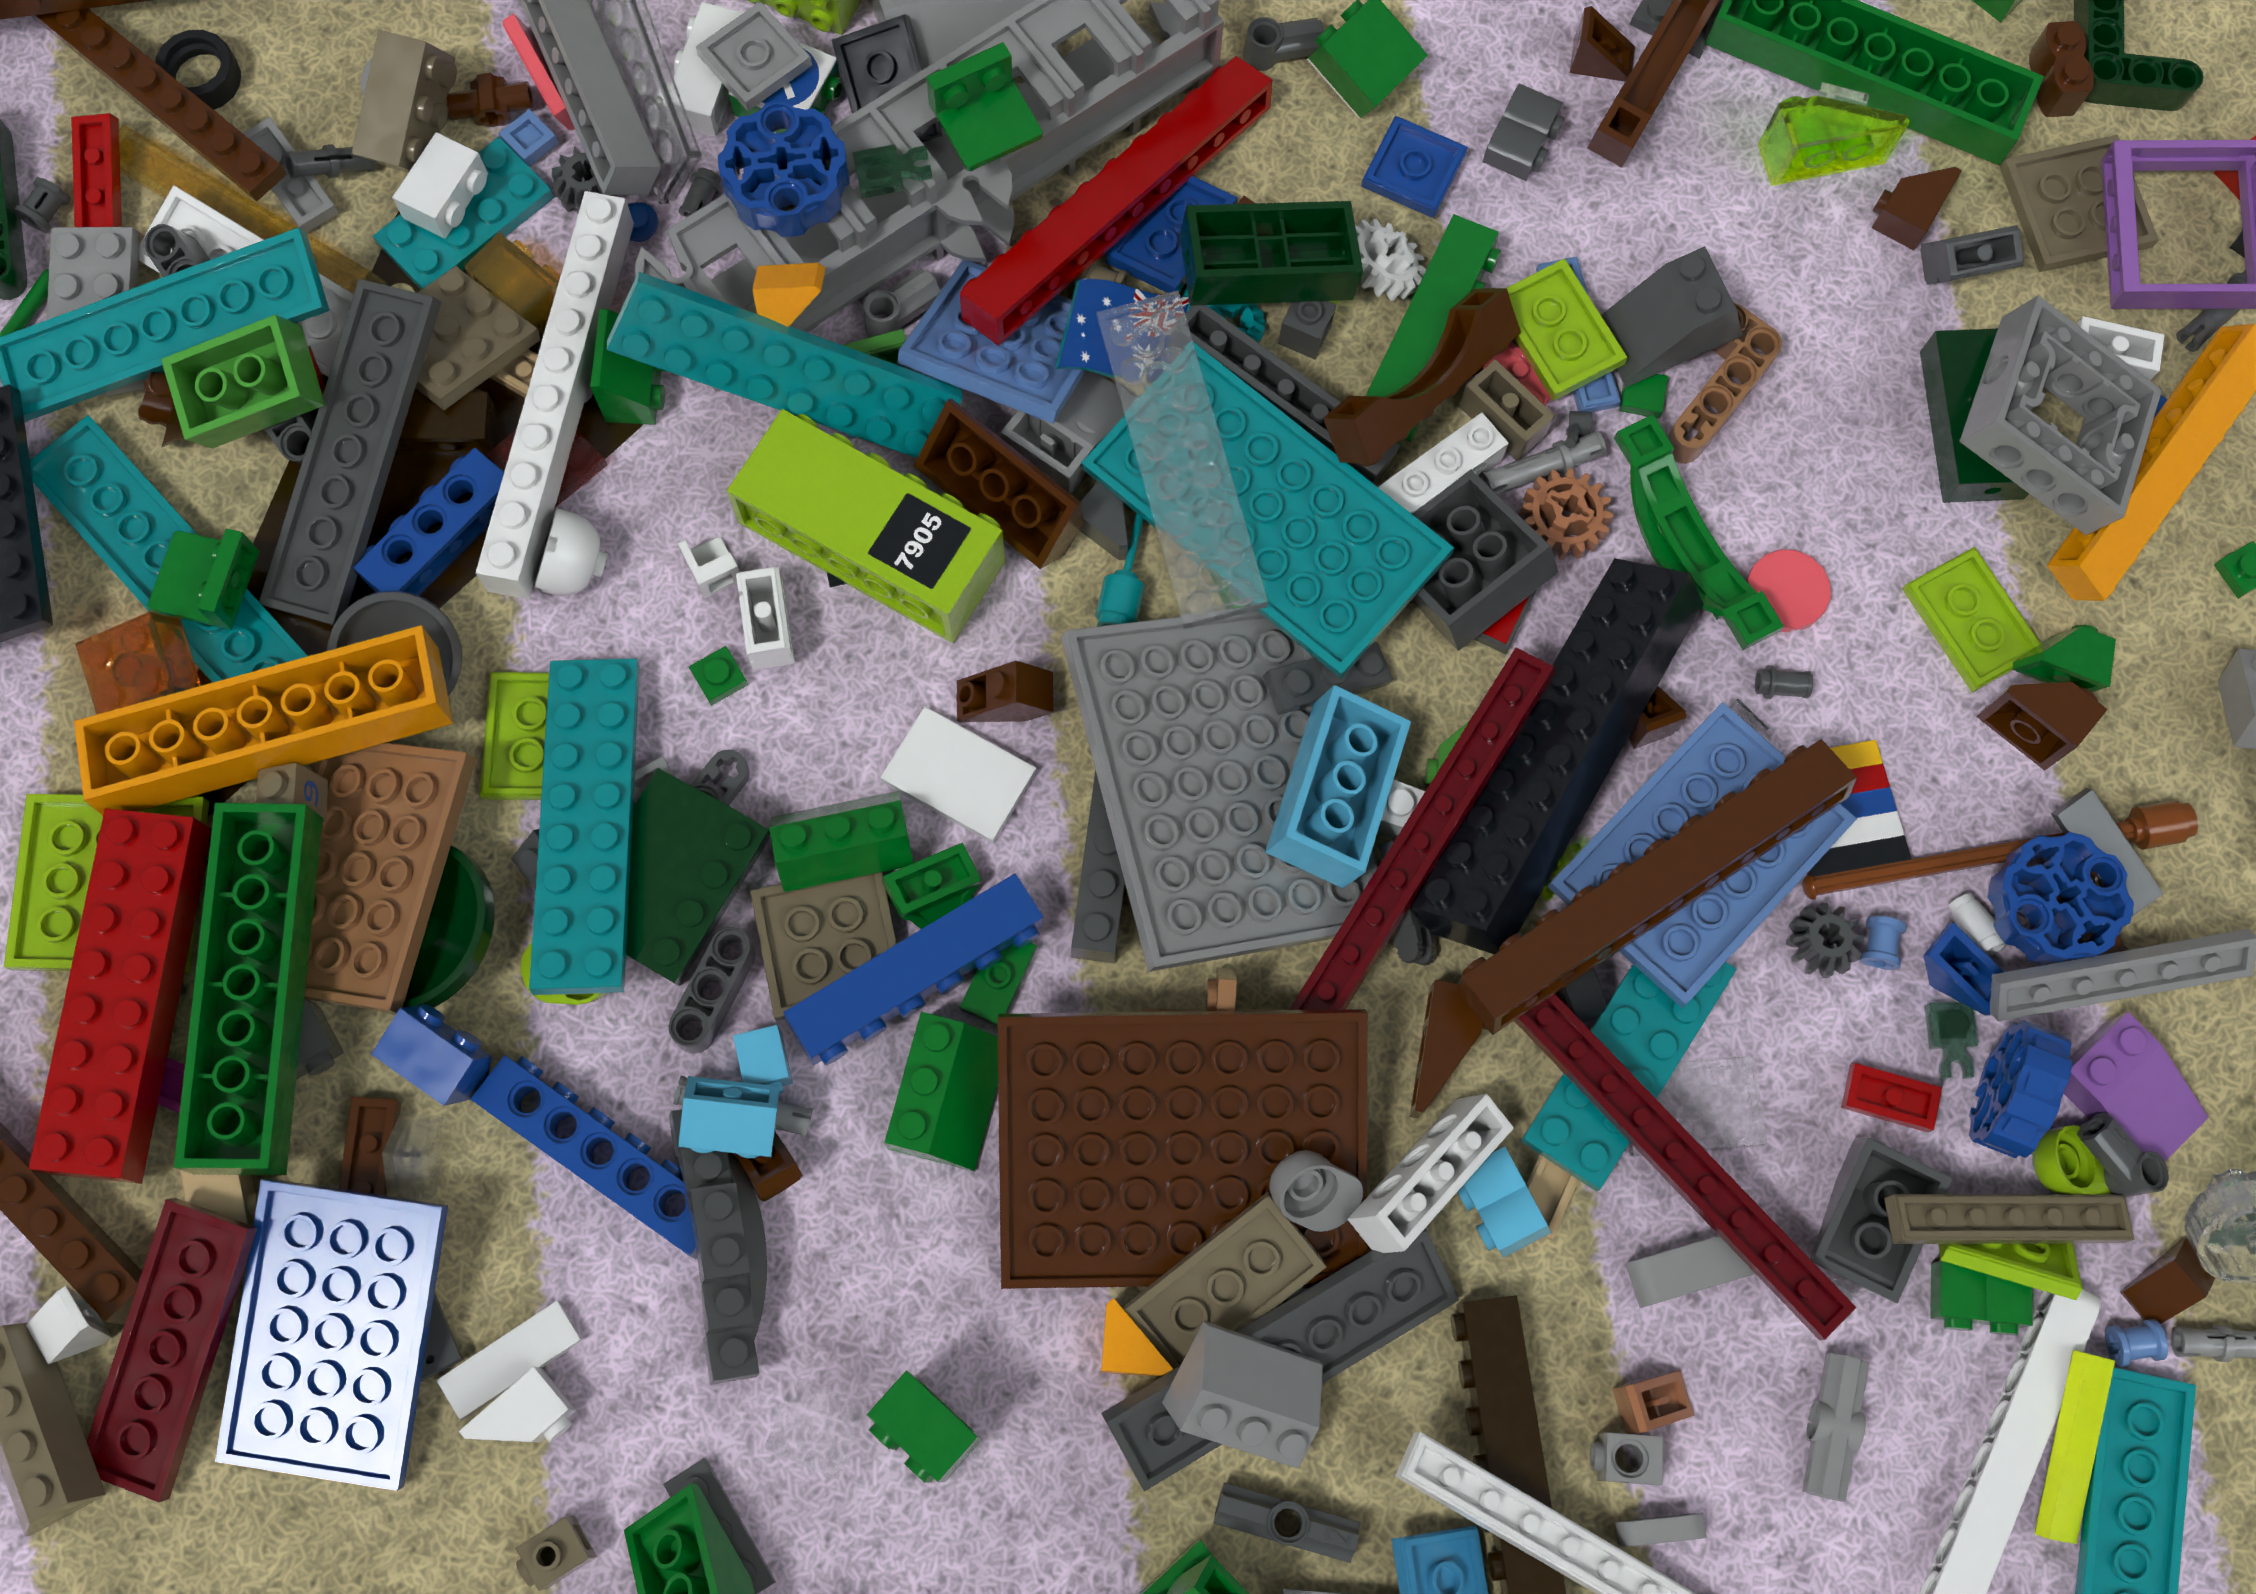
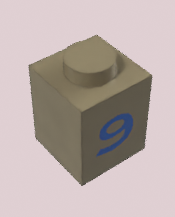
M298 763L258 770L256 803L307 804L323 818L322 822H324L327 815L329 780Z

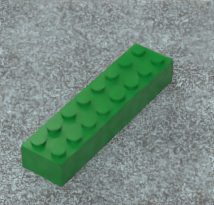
M1724 0L1705 42V45L1999 166L2018 141L2044 78L2043 75L1859 0Z
M215 803L173 1168L191 1174L287 1175L323 818L307 804Z

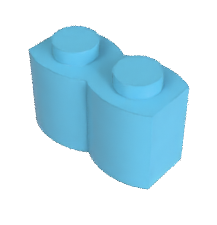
M1505 1146L1491 1153L1458 1191L1467 1211L1476 1207L1483 1221L1476 1228L1488 1251L1497 1247L1503 1258L1552 1233Z

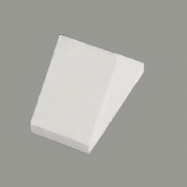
M67 1286L56 1291L26 1324L48 1364L97 1347L112 1339L99 1314L78 1292Z

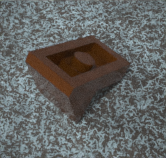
M776 1131L774 1133L771 1157L745 1158L734 1153L761 1201H767L783 1192L803 1176L797 1163Z

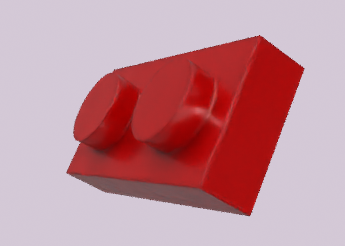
M1854 1063L1849 1067L1841 1108L1929 1133L1934 1131L1942 1087Z

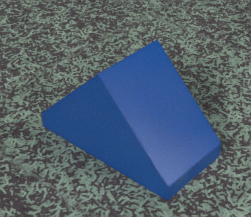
M1954 922L1948 923L1923 955L1929 985L1983 1015H1990L1992 974L2003 973L2004 971Z

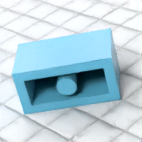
M688 1076L683 1098L678 1147L690 1148L699 1153H710L713 1151L736 1153L745 1158L771 1157L780 1086Z

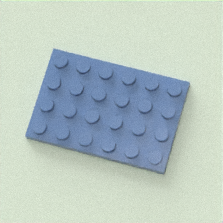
M1722 702L1550 882L1548 888L1569 906L1572 904L1574 896L1589 885H1593L1595 888L1608 880L1609 874L1618 865L1629 861L1631 864L1644 856L1645 850L1653 842L1660 838L1669 840L1679 833L1680 827L1688 819L1697 814L1704 817L1714 810V806L1723 796L1732 791H1735L1737 794L1749 787L1751 780L1762 770L1770 768L1773 771L1784 764L1786 756ZM1838 804L1619 952L1683 1008L1857 818L1841 804Z

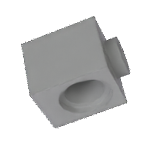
M1608 1432L1598 1433V1442H1592L1590 1448V1467L1592 1471H1597V1481L1663 1485V1437ZM1622 1445L1628 1446L1635 1456L1634 1465L1628 1472L1622 1471L1615 1461L1616 1451Z

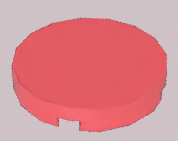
M1780 549L1765 554L1753 565L1746 578V581L1757 593L1763 591L1784 625L1780 632L1804 630L1811 627L1825 613L1831 599L1830 581L1824 568L1811 556L1797 550Z

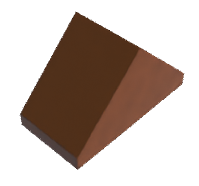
M1592 6L1584 8L1574 37L1570 73L1625 82L1632 71L1635 46Z
M1657 686L1628 737L1633 749L1673 735L1686 719V711Z
M2185 1236L2120 1293L2143 1320L2155 1319L2162 1324L2206 1298L2218 1271L2193 1242Z

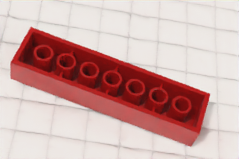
M106 808L104 810L28 1169L69 1177L138 1184L143 1182L207 862L205 857L208 856L212 829L194 817Z

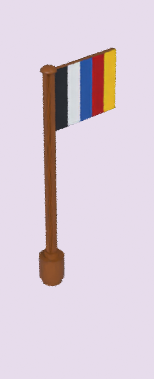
M1871 740L1831 747L1830 749L1857 777L1849 798L1840 803L1857 820L1811 868L1803 879L1802 888L1806 897L1815 900L1816 896L2003 863L2006 862L2009 854L2033 838L1911 859L1877 741ZM2176 800L2134 807L2125 822L2116 823L2125 838L2135 843L2141 850L2184 843L2188 837L2195 836L2198 830V820L2193 807L2189 803H2180ZM2058 833V834L2046 835V837L2064 836L2065 834H2064V833Z

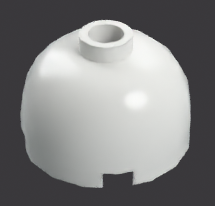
M556 508L534 589L549 594L567 596L577 594L585 589L592 576L601 578L608 553L600 551L601 537L596 527L586 518L573 512Z

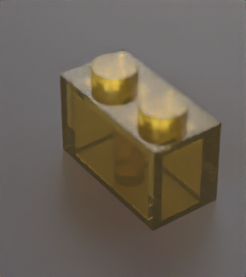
M499 232L464 267L473 280L539 329L549 318L560 275L549 265L545 264L541 267L532 260L534 256L519 240L516 239L511 242Z

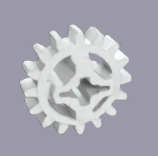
M1364 219L1361 220L1357 226L1355 225L1363 268L1360 279L1362 282L1361 286L1364 289L1373 287L1377 297H1380L1385 292L1390 301H1394L1397 296L1405 300L1416 291L1427 270L1420 265L1425 260L1424 257L1414 253L1417 245L1415 243H1407L1406 233L1403 231L1393 232L1392 224L1387 223L1385 227H1381L1377 219H1373L1370 224Z

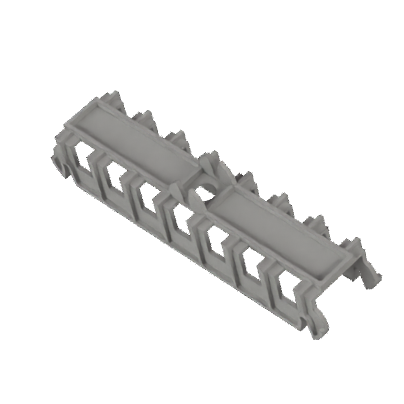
M1033 0L832 126V130L838 139L844 142L849 176L878 158L887 169L855 189L849 184L844 189L840 199L842 208L828 223H818L808 228L804 235L795 237H781L778 233L766 229L754 230L738 218L736 208L731 200L723 194L667 230L682 271L686 272L684 276L680 278L673 277L667 266L641 246L635 262V278L638 272H642L757 314L752 291L757 266L820 263L826 267L822 290L790 325L793 328L808 333L821 322L849 304L855 303L864 296L866 297L870 292L875 291L886 283L888 279L931 253L937 261L944 258L945 249L952 256L966 261L986 262V257L974 230L968 225L983 226L1010 247L1014 234V212L1010 202L1062 169L1068 176H1071L1075 173V161L1114 134H1118L1128 128L1135 135L1140 131V119L1146 116L1148 112L1189 87L1193 89L1199 88L1204 83L1205 77L1219 67L1224 21L1218 15L1219 0H1165L1166 3L1150 2L1149 11L1162 38L1166 39L1160 44L1155 41L1152 34L1138 25L1124 9L1122 4L1128 0ZM1086 28L1093 38L1066 56L1061 57L1054 47ZM1004 42L1012 55V73L1018 71L1025 80L1017 88L1040 125L1043 137L1030 145L969 172L965 169L945 132L942 133L943 136L935 138L925 145L916 136L917 133L938 121L929 106L926 76ZM827 159L825 161L826 166H824L825 170H829L831 161ZM788 205L780 210L790 211L796 208V206ZM738 248L745 259L710 280L703 271V268L733 249Z

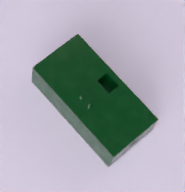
M1351 201L1186 205L1180 240L1190 306L1354 299L1363 268Z
M1998 328L1935 331L1920 351L1943 503L2023 500L2029 495L2027 491L1959 442Z

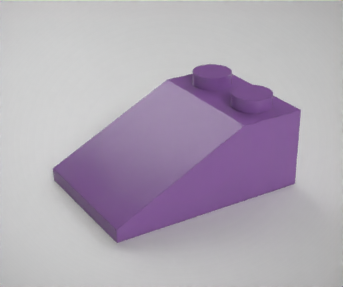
M2129 1012L2107 1020L2070 1057L2073 1061L2069 1082L2063 1094L2089 1120L2095 1114L2108 1112L2142 1152H2156L2166 1161L2209 1118L2162 1044Z

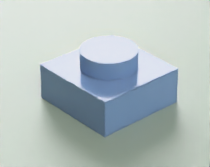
M530 109L498 133L500 138L529 167L559 144L556 135Z

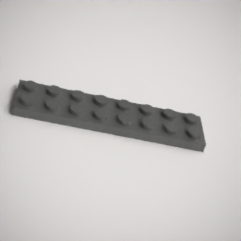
M362 279L358 280L323 393L325 406L318 409L259 600L261 605L334 625L340 615L348 608L358 576L353 567L364 556L440 309L441 301L436 298Z
M1425 1228L1405 1251L1382 1253L1372 1250L1237 1332L1319 1360L1323 1364L1322 1383L1456 1303L1459 1299ZM1180 1366L1101 1413L1144 1492L1222 1445L1180 1431L1162 1404Z

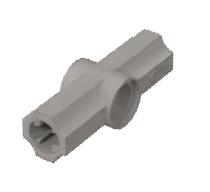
M1826 1353L1819 1397L1811 1406L1808 1420L1812 1421V1423H1807L1806 1437L1811 1443L1802 1492L1825 1499L1846 1502L1853 1455L1860 1449L1865 1434L1866 1418L1865 1414L1861 1412L1869 1362L1848 1355Z

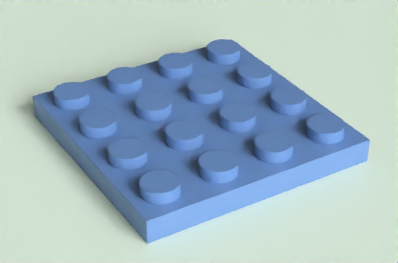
M962 260L900 348L897 363L1054 424L1086 370L1055 369L1072 300L1057 294L998 346L962 320L959 292L967 281L977 278L987 269V267L977 263Z

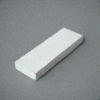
M555 1301L436 1381L459 1420H465L499 1397L533 1366L543 1368L582 1342L583 1338L561 1302Z

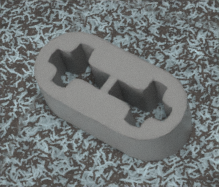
M1703 1513L1615 1522L1619 1547L1707 1538Z

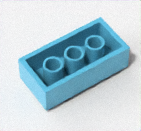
M1333 685L1313 704L1265 853L1341 888H1345L1364 874L1411 721Z

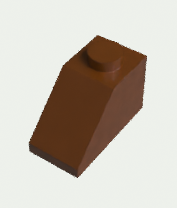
M1951 167L1901 178L1893 192L1886 189L1883 191L1872 210L1879 215L1871 228L1914 251L1927 233L1962 170L1957 167Z

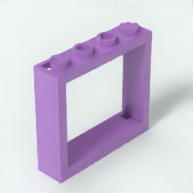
M2114 140L2101 159L2111 309H2256V140ZM2238 170L2247 284H2140L2133 171Z

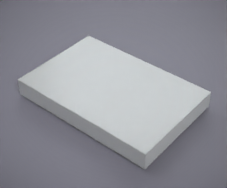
M924 706L880 779L887 786L994 844L1036 774V767Z

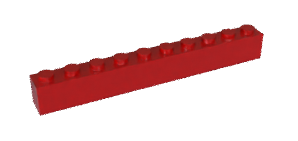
M1237 56L1232 58L1223 67L1216 68L1206 82L1199 88L1192 89L1184 100L1171 112H1165L1158 122L1144 135H1138L1132 141L1130 147L1117 158L1110 159L1105 164L1103 170L1090 181L1083 182L1075 194L1062 205L1055 206L1046 219L1034 229L1027 230L1021 236L1019 242L1005 254H999L991 265L977 278L967 281L959 292L962 320L999 346L1265 114L1271 107L1273 80Z

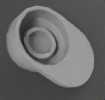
M1310 1150L1297 1151L1282 1160L1272 1173L1269 1183L1272 1200L1279 1211L1290 1221L1318 1232L1335 1229L1347 1222V1219L1359 1207L1363 1198V1187L1355 1175L1331 1164L1321 1154Z

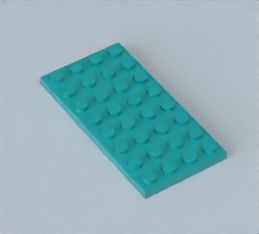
M1194 342L1182 352L1081 462L1084 471L1340 679L1344 677L1445 563L1454 550L1452 545L1348 463H1340L1334 452Z

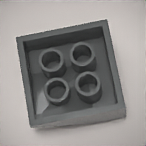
M1471 469L1413 514L1454 547L1452 555L1412 600L1434 627L1458 651L1558 573L1551 546Z

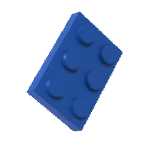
M1192 176L1105 253L1106 263L1119 270H1126L1129 272V275L1177 297L1186 284L1180 240L1186 205L1237 204L1238 197Z

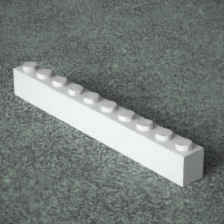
M588 191L584 192L476 569V575L487 592L523 599L530 598L592 376L599 309L610 310L634 226L626 198Z

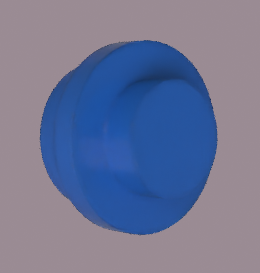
M634 202L628 204L634 222L630 241L643 242L648 240L658 229L659 221L656 211L646 203Z

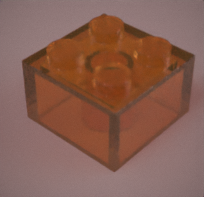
M150 611L75 643L96 714L201 686L180 618Z

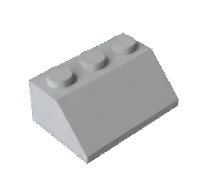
M1203 1321L1162 1404L1182 1432L1299 1468L1320 1427L1323 1364L1317 1359Z

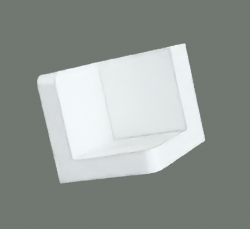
M715 538L690 550L686 540L677 543L704 599L737 584L736 574L740 573L738 566L721 538Z

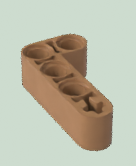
M1735 302L1733 303L1738 312L1742 336L1712 349L1725 361L1677 419L1668 435V439L1675 448L1672 454L1678 463L1687 464L1693 462L1701 455L1768 371L1781 350L1782 339L1779 333ZM1751 347L1760 349L1765 355L1755 353ZM1728 376L1737 378L1741 384L1733 383ZM1704 405L1714 407L1718 414L1708 412ZM1693 427L1698 431L1695 438H1692L1690 441L1685 440L1684 438Z

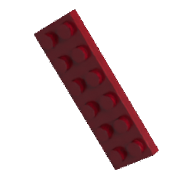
M178 1198L165 1200L87 1439V1444L100 1480L159 1503L170 1499L257 1227Z

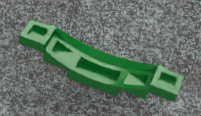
M1654 414L1617 431L1614 440L1630 464V485L1636 519L1646 546L1658 567L1689 573L1702 599V608L1713 613L1716 620L1723 617L1742 650L1779 633L1784 625L1763 591L1757 593L1741 576L1720 549L1698 513L1672 454L1675 448Z

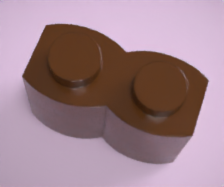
M2077 21L2048 23L2031 48L2029 54L2030 69L2044 76L2036 98L2038 106L2045 117L2073 116L2092 91L2094 75L2090 63L2084 57L2086 38Z

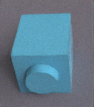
M778 1025L733 1035L743 1082L780 1086L779 1094L784 1093L783 1086L793 1084L782 1031Z

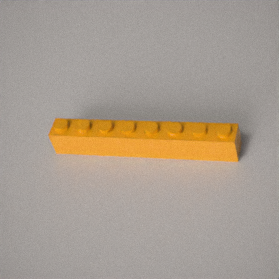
M2256 324L2220 327L2155 416L2125 516L2088 535H2084L2074 527L2047 564L2049 570L2070 598L2073 600L2105 601L2113 593L2116 585L2128 568L2136 561L2139 553L2151 536L2159 529L2160 524L2174 504L2180 500L2182 493L2192 479L2202 469L2203 464L2215 447L2223 440L2225 433L2238 415L2243 412L2246 404L2256 392Z

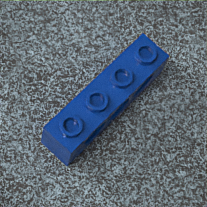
M474 447L467 455H463L453 462L449 473L437 485L428 487L422 493L419 503L411 511L395 519L389 528V532L376 545L366 548L363 558L353 569L364 583L376 593L382 591H404L420 595L489 527L504 472ZM473 493L469 501L462 504L456 503L461 495ZM443 523L439 531L432 534L426 533L432 524ZM407 552L413 553L407 562L396 564L397 559L402 554Z

